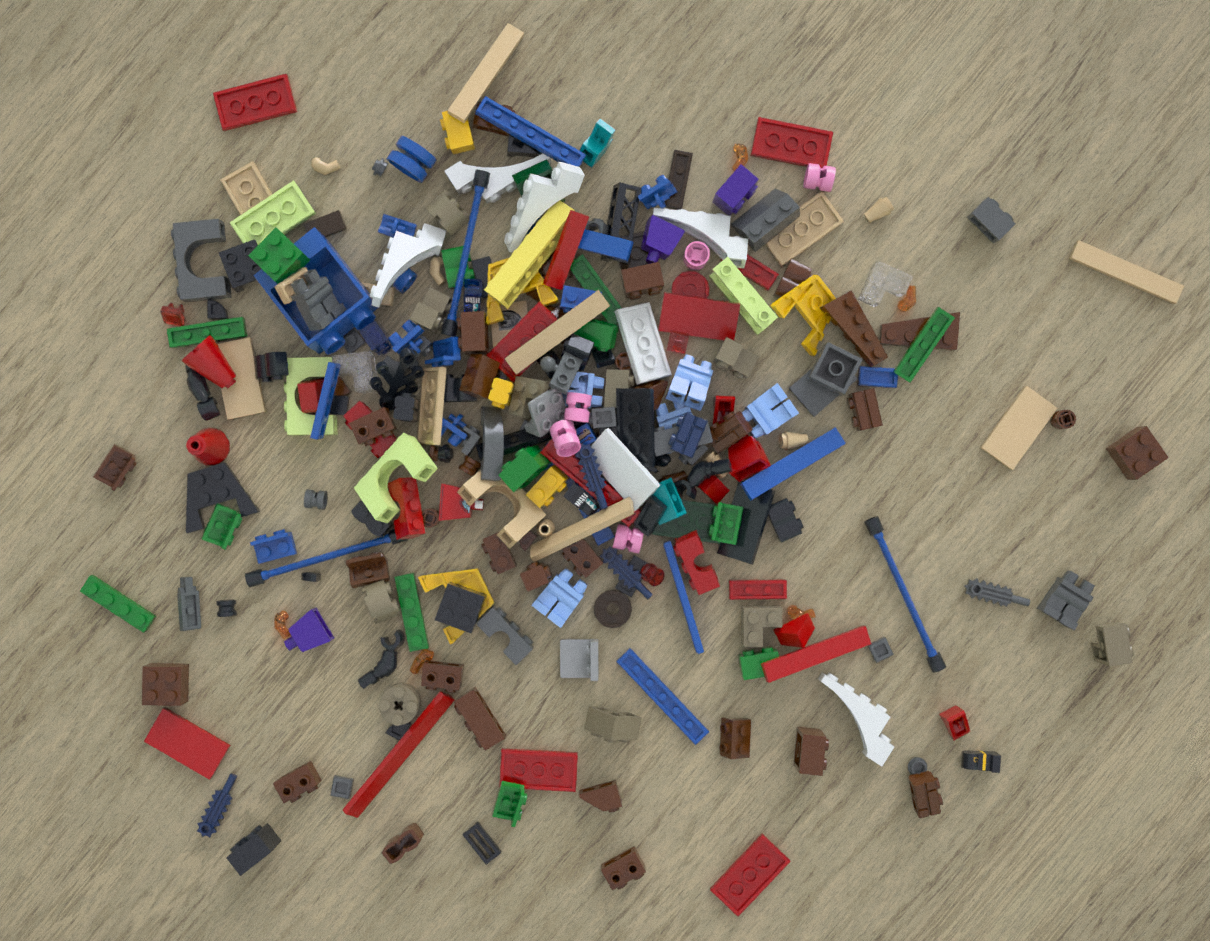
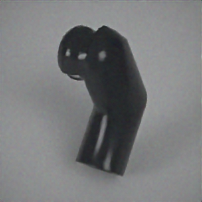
M668 454L655 457V466L665 467L671 462V457Z

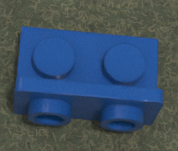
M564 285L560 309L563 310V313H567L596 291Z
M285 529L273 532L274 536L267 537L266 534L255 537V541L250 542V545H254L258 564L297 554L292 532L285 533Z

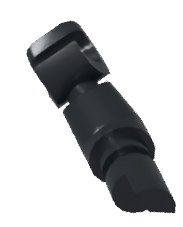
M185 365L188 377L186 380L187 385L195 399L199 401L197 408L201 417L207 421L220 416V411L216 406L218 402L213 396L209 397L211 392L205 377Z
M729 459L716 460L714 463L702 461L695 464L687 476L688 481L679 480L674 483L680 498L683 497V492L687 489L686 495L695 500L697 495L695 486L698 487L703 481L714 476L715 473L719 475L732 472L731 462Z
M400 629L394 633L396 637L394 644L389 642V637H380L381 644L386 650H383L381 659L377 662L374 670L371 669L358 679V683L363 689L370 684H376L380 680L379 678L389 677L397 668L398 652L395 650L401 647L405 641V635Z

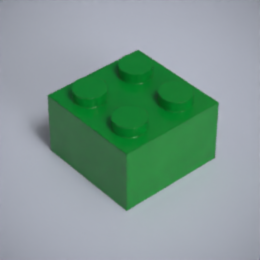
M276 227L248 255L277 284L303 268L310 261Z
M538 445L520 449L515 454L516 458L512 462L508 461L501 467L503 471L499 474V477L513 493L526 488L552 463L540 453L542 450Z

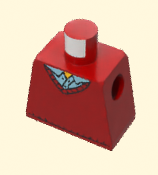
M441 484L439 520L471 518L472 510L483 511L484 499H478L469 506L457 493L461 487Z

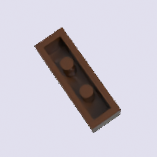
M476 687L454 701L456 712L464 717L466 728L470 732L473 731L476 736L474 738L475 742L480 748L483 747L486 751L505 739L506 734Z

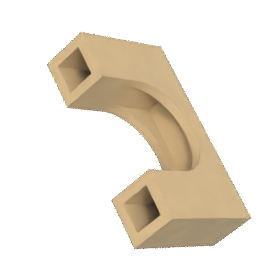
M481 470L457 491L469 506L488 492H499L509 498L514 507V516L497 534L509 549L546 516L543 509L539 508L526 496V491L521 489L513 493L502 479L500 482L481 480Z

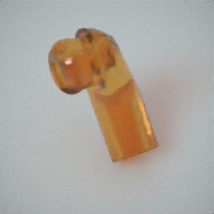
M737 143L733 147V151L737 154L738 158L732 167L733 171L740 164L745 166L749 159L747 147L744 144Z
M906 286V297L897 304L901 312L908 311L916 304V286Z
M791 605L787 609V614L792 619H796L806 613L809 614L811 619L816 617L813 608L802 611L796 605Z
M428 648L423 649L414 659L410 672L418 674L425 659L431 661L434 652Z

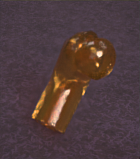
M283 610L275 615L274 627L285 640L291 634L285 626V620L289 618V615Z

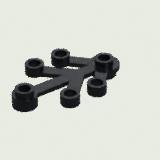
M404 348L400 351L399 358L401 361L394 378L389 372L386 362L381 361L376 364L378 374L382 375L390 386L387 393L382 387L383 383L379 377H373L370 380L372 389L376 390L381 397L379 399L381 408L386 407L389 411L396 408L394 406L395 397L401 396V393H415L418 390L417 383L414 380L424 376L422 366H414L411 370L412 373L404 376L407 366L414 364L417 359L412 349ZM405 385L406 388L397 392L398 388Z

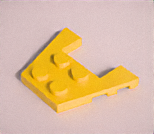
M509 258L488 264L487 284L495 277L501 266ZM539 272L535 274L520 293L523 294L537 289L539 299L545 306L559 302L551 288L543 284L544 279ZM488 294L486 323L491 325L505 319L500 303Z
M812 275L773 302L770 307L779 318H785L793 306H795L812 328L801 345L810 356H815L818 351L816 349L818 342L822 341L824 337L823 330L826 323L829 324L831 317L826 312L824 313L820 307L836 298L819 275Z
M478 568L421 575L418 577L425 593L442 584L446 589L447 584L453 582L487 594L479 617L495 603ZM452 626L443 628L450 645L465 632Z

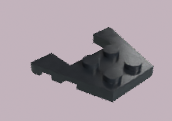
M221 463L187 474V534L205 529L200 509L216 505L217 503L236 499L241 517L260 512L227 463Z

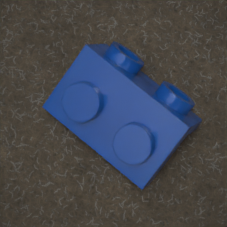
M458 337L434 341V359L425 360V365H432V367L451 366L453 362L461 360Z

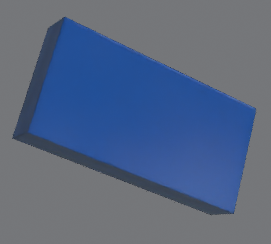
M859 366L858 386L897 388L898 375L893 372L895 368Z

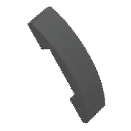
M482 406L483 459L481 461V480L500 482L499 474L502 472L504 451L502 413L500 408Z

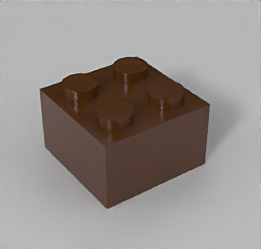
M660 262L621 270L625 298L637 300L641 298V295L649 294V296L659 295L660 291H663L664 281Z
M484 311L460 312L461 317L457 319L458 329L461 331V337H458L459 348L466 355L488 354L489 333L486 313Z
M1147 426L1136 427L1106 448L1127 480H1138L1169 458Z
M150 663L143 666L142 705L181 706L188 702L189 664Z
M797 727L793 765L799 774L823 776V770L827 768L825 751L829 749V739H826V735L820 729Z

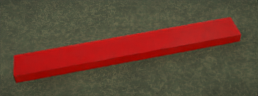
M442 691L436 695L343 808V812L346 815L358 818L455 701L451 695Z

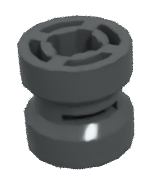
M307 489L304 495V507L310 509L317 507L318 509L325 510L328 500L327 491L315 492L314 490Z

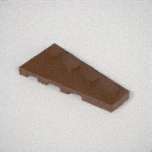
M852 290L820 307L824 313L826 312L832 318L830 321L835 326L838 325L844 332L843 336L855 345V350L870 367L888 358Z
M960 312L949 313L955 319L934 349L957 350ZM930 317L882 324L879 341L884 345L910 347Z

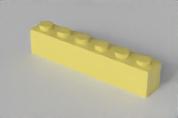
M559 200L537 221L535 227L525 236L523 242L513 251L511 257L501 266L499 272L489 281L484 289L494 300L507 309L511 306L555 251L570 210L574 211V209Z

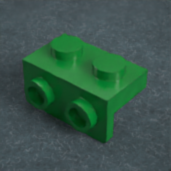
M721 502L718 503V506L714 507L713 517H716L715 523L711 525L709 531L712 541L737 545L744 507Z
M217 503L201 539L218 545L221 549L225 550L227 545L230 546L233 542L234 535L232 534L235 528L238 529L241 524L242 518L239 511Z
M501 781L492 817L511 820V827H515L517 821L521 820V807L526 804L527 793H524V785Z

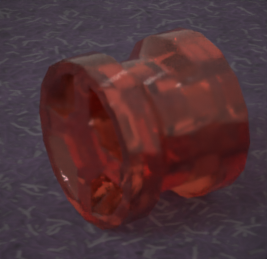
M652 563L644 565L640 572V575H642L641 579L648 582L651 586L660 585L665 577L664 571Z

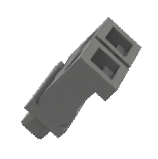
M313 269L304 273L307 284L303 278L291 283L295 292L291 298L293 301H296V305L310 331L324 329L347 310L343 303L339 304L327 277H320L317 271Z
M1068 570L1062 578L1057 577L1037 609L1075 631L1079 618L1088 607L1089 602L1094 598L1091 596L1095 585L1083 580L1079 587L1075 586L1074 584L1079 576Z

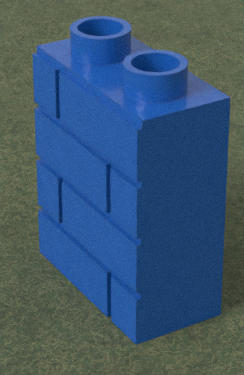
M314 227L294 244L310 259L304 267L308 271L315 269L320 277H327L334 296L339 304H344L347 309L324 329L310 331L296 305V301L284 304L275 289V286L278 284L262 269L254 277L309 348L319 355L322 352L332 354L345 344L343 336L355 327L357 330H362L372 324L376 318L373 312L378 307L372 306L373 298L370 297V293L328 239Z

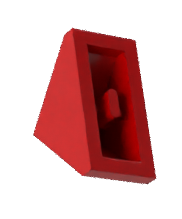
M310 379L297 384L301 411L303 413L317 411L324 379Z
M734 396L714 397L712 425L716 422L719 424L723 423V417L730 412L734 413Z
M715 475L706 479L698 486L717 505L730 491Z
M806 613L782 625V627L773 629L781 645L804 648L815 627L809 614Z
M955 705L939 714L954 741L971 732L966 713Z

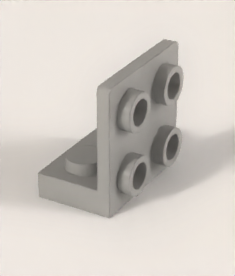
M551 388L530 401L528 407L532 419L524 426L526 432L541 437L550 431V427L554 423L564 420L566 406L562 393Z
M598 639L560 640L561 678H591V681H598Z

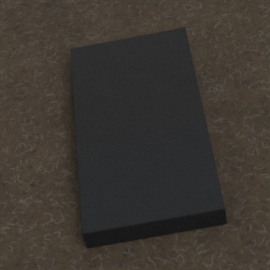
M616 388L617 437L644 467L653 468L655 467L654 389Z
M738 481L731 504L744 507L737 545L720 542L717 554L753 565L775 490L770 489L750 501L740 485L744 481Z

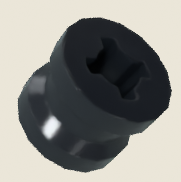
M236 600L216 601V605L219 607L217 617L237 615V611L234 608Z

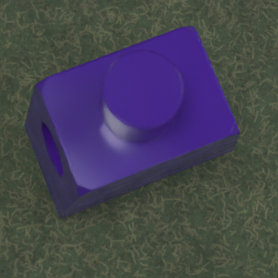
M652 215L646 222L641 249L648 252L646 262L651 264L658 262L659 258L667 259L680 241L685 230Z
M313 608L288 629L291 637L286 639L284 644L289 651L298 646L300 651L304 652L333 640L334 636L318 609Z

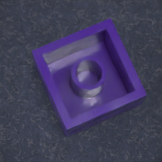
M740 164L715 193L712 202L726 215L731 216L733 213L736 215L743 207L744 200H749L756 192L755 190L758 188L756 184L759 179Z

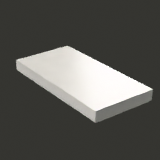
M650 302L614 311L636 384L639 385L671 376L672 374Z
M609 428L605 429L591 445V448L595 449L592 455L598 457L595 463L600 464L598 470L603 471L602 475L624 499L628 497L632 499L635 511L660 486L658 481Z

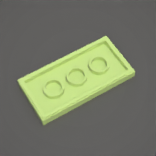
M293 180L231 221L230 224L243 243L256 240L259 245L275 227L285 235L316 213Z

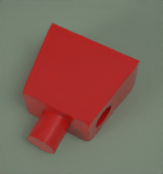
M748 434L728 448V459L732 467V472H729V474L739 482L771 466L762 445L752 436L748 437Z

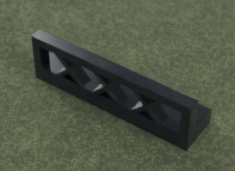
M621 182L613 185L607 226L609 227L608 235L621 238L619 229L624 226L628 231V236L625 239L632 241L641 187ZM626 189L635 191L634 200L631 202L625 196ZM626 207L631 212V218L627 221L622 216V211ZM605 255L601 256L602 261H617L625 264L629 263V260L624 261Z

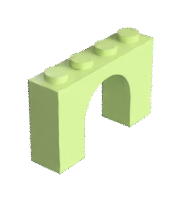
M333 357L287 358L289 375L286 376L287 382H284V392L287 393V401L284 402V411L287 412L284 429L287 431V435H311L315 415L301 411L297 384L310 379L325 378L328 362L337 363V359ZM329 415L324 435H338L336 415Z
M403 433L399 436L394 444L385 451L384 455L354 487L363 503L377 521L389 523L400 511L388 491L390 475L398 466L404 464L413 478L426 482L438 469L417 439Z

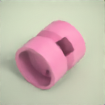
M808 163L803 188L814 190L818 187L820 191L831 192L836 168L831 166L820 168L819 164Z
M700 241L690 243L686 247L683 256L685 266L693 271L704 268L710 256L708 246Z
M567 392L566 404H568V408H565L564 420L588 423L590 412L587 408L591 407L592 395ZM576 403L581 404V408H575Z
M561 420L550 427V434L559 456L569 457L581 449V444L572 421Z
M618 524L613 548L620 550L627 548L629 552L639 554L644 533L638 528L634 527L631 530L626 525Z

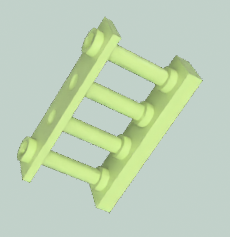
M729 257L712 269L714 272L709 278L729 302L741 304L739 314L756 335L760 334L778 318Z

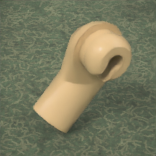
M315 157L311 161L314 171L323 175H328L341 169L337 160L327 164L321 161L320 158Z
M440 256L434 257L430 261L429 269L430 275L438 286L446 282V279L440 273L441 266L444 264L443 258Z

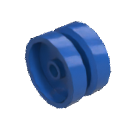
M400 136L396 142V147L399 151L392 150L386 159L408 177L423 183L427 177V172L424 168L431 169L437 160L421 145L405 136Z

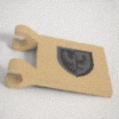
M527 300L513 302L508 309L500 304L505 320L491 324L493 348L528 313Z

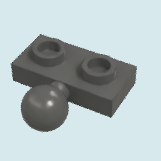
M565 352L559 365H557L552 357H544L540 362L542 370L545 372H555L548 386L566 395L583 360Z

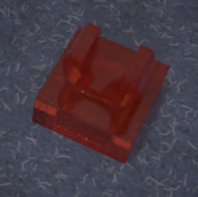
M171 302L168 306H162L160 313L165 324L184 326L186 320L183 315L184 308L182 304L179 305V308H174Z
M671 330L666 350L685 354L689 334Z

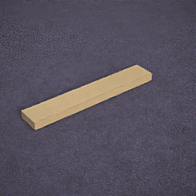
M507 23L448 109L449 115L463 123L466 122L524 37V32Z
M1080 240L1076 241L1069 257L1072 261L1172 304L1178 302L1184 285Z
M597 290L507 356L505 360L513 371L518 374L610 307L609 303L601 292Z
M628 497L530 545V558L533 562H536L633 515L632 499Z

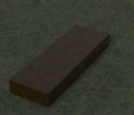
M674 150L668 180L674 185L677 192L664 201L666 204L665 208L682 209L693 153Z

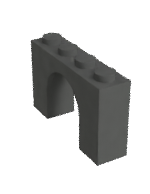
M220 219L173 223L171 237L175 244L173 256L177 264L175 276L178 279L177 295L180 300L196 302L206 301L207 299L232 298L229 278L225 276L199 278L193 273L190 265L192 253L197 247L206 243L226 241L224 222Z

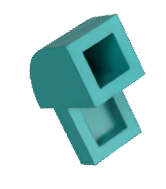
M601 119L596 122L591 135L579 150L586 154L583 162L591 168L606 152L613 141L612 137L616 131Z

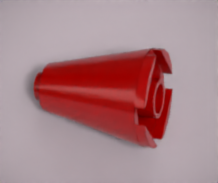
M211 335L181 360L185 365L220 388L226 387L228 389L236 382L234 379L236 377L235 372Z
M204 428L190 437L186 443L188 452L204 465H217L224 461L230 452L229 440L225 433L217 428Z

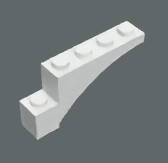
M541 154L523 163L496 168L470 166L459 161L446 169L445 173L458 194H466L473 189L472 183L476 169L491 173L488 188L484 189V193H482L483 198L488 204L489 202L494 203L498 201L506 191L509 193L517 188L512 177L513 174L546 159L550 164L551 159L545 154Z
M558 162L557 167L552 171V179L530 174L528 180L524 182L522 198L518 199L516 215L512 216L511 229L505 235L504 242L509 252L513 253L519 247L528 230L547 209L564 197L574 192L578 193L585 176L580 167Z
M654 208L653 215L685 230L684 233L702 241L722 260L729 257L737 268L745 267L748 239L741 236L729 237L731 216L722 213L708 214L703 211L688 212L684 209Z
M424 223L422 230L418 229L416 238L396 231L394 238L390 237L387 246L390 249L389 253H384L381 263L384 265L383 270L379 269L376 276L378 284L373 286L370 292V297L373 298L372 306L380 307L390 286L408 268L430 256H439L446 230Z
M822 672L818 679L840 697L857 724L864 747L862 753L880 766H883L894 749V746L890 743L891 739L881 733L890 719V716L886 713L887 709L878 703L874 706L869 703L871 699L861 693L860 696L855 694L853 687L847 683L841 685L837 682L838 678L831 673L826 675Z

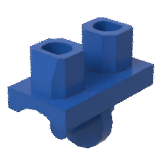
M664 175L656 178L657 185L654 187L650 185L641 187V194L638 198L647 209L654 208L657 205L662 209L665 208L666 204L664 201L677 192L674 185Z
M383 214L378 233L394 238L396 231L414 237L417 224Z
M408 320L402 326L408 333L404 338H401L395 332L388 339L393 346L392 349L398 354L407 347L419 354L421 350L418 346L423 341L418 337L425 331L419 325Z
M450 414L448 419L453 421L452 424L442 418L441 437L447 429L453 434L447 442L455 448L468 437V435L457 428L459 426L463 429L466 426L462 422L464 417L462 414H459L457 417Z

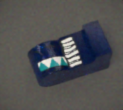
M464 279L463 312L480 311L483 289L482 279Z

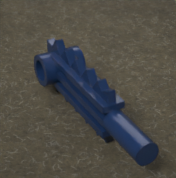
M581 443V449L575 456L580 458L578 464L583 466L580 472L586 473L583 479L588 481L586 487H589L588 491L595 492L600 509L607 508L608 505L602 488L606 486L604 483L605 479L600 477L603 471L597 470L600 464L595 463L598 457L592 455L595 449H592L590 444L584 445Z
M611 546L603 549V554L600 557L603 559V563H608V569L614 568L613 574H619L618 580L624 579V585H627L628 589L635 587L648 600L653 594L640 582L642 575L639 574V571H633L634 565L628 566V560H622L623 554L617 555L618 549H613Z
M230 773L223 789L215 790V794L212 795L214 801L208 802L210 808L204 809L207 815H202L203 822L197 823L199 826L197 832L201 833L202 837L208 836L211 838L212 833L217 832L215 827L220 826L219 819L224 818L222 812L228 811L226 805H230V800L233 799L229 792L237 775Z

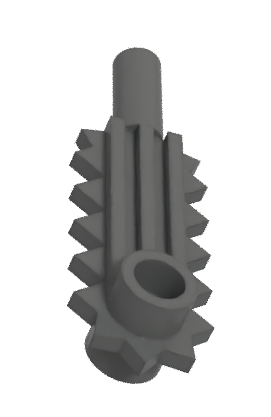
M978 578L973 581L969 579L968 584L964 585L966 588L965 594H969L971 599L977 596L979 601L984 598L986 603L991 600L992 604L998 602L1000 606L1004 605L1006 607L1011 602L1024 606L1030 605V599L1013 595L1012 588L1007 589V586L1001 589L999 584L994 587L992 582L987 585L985 580L979 583Z

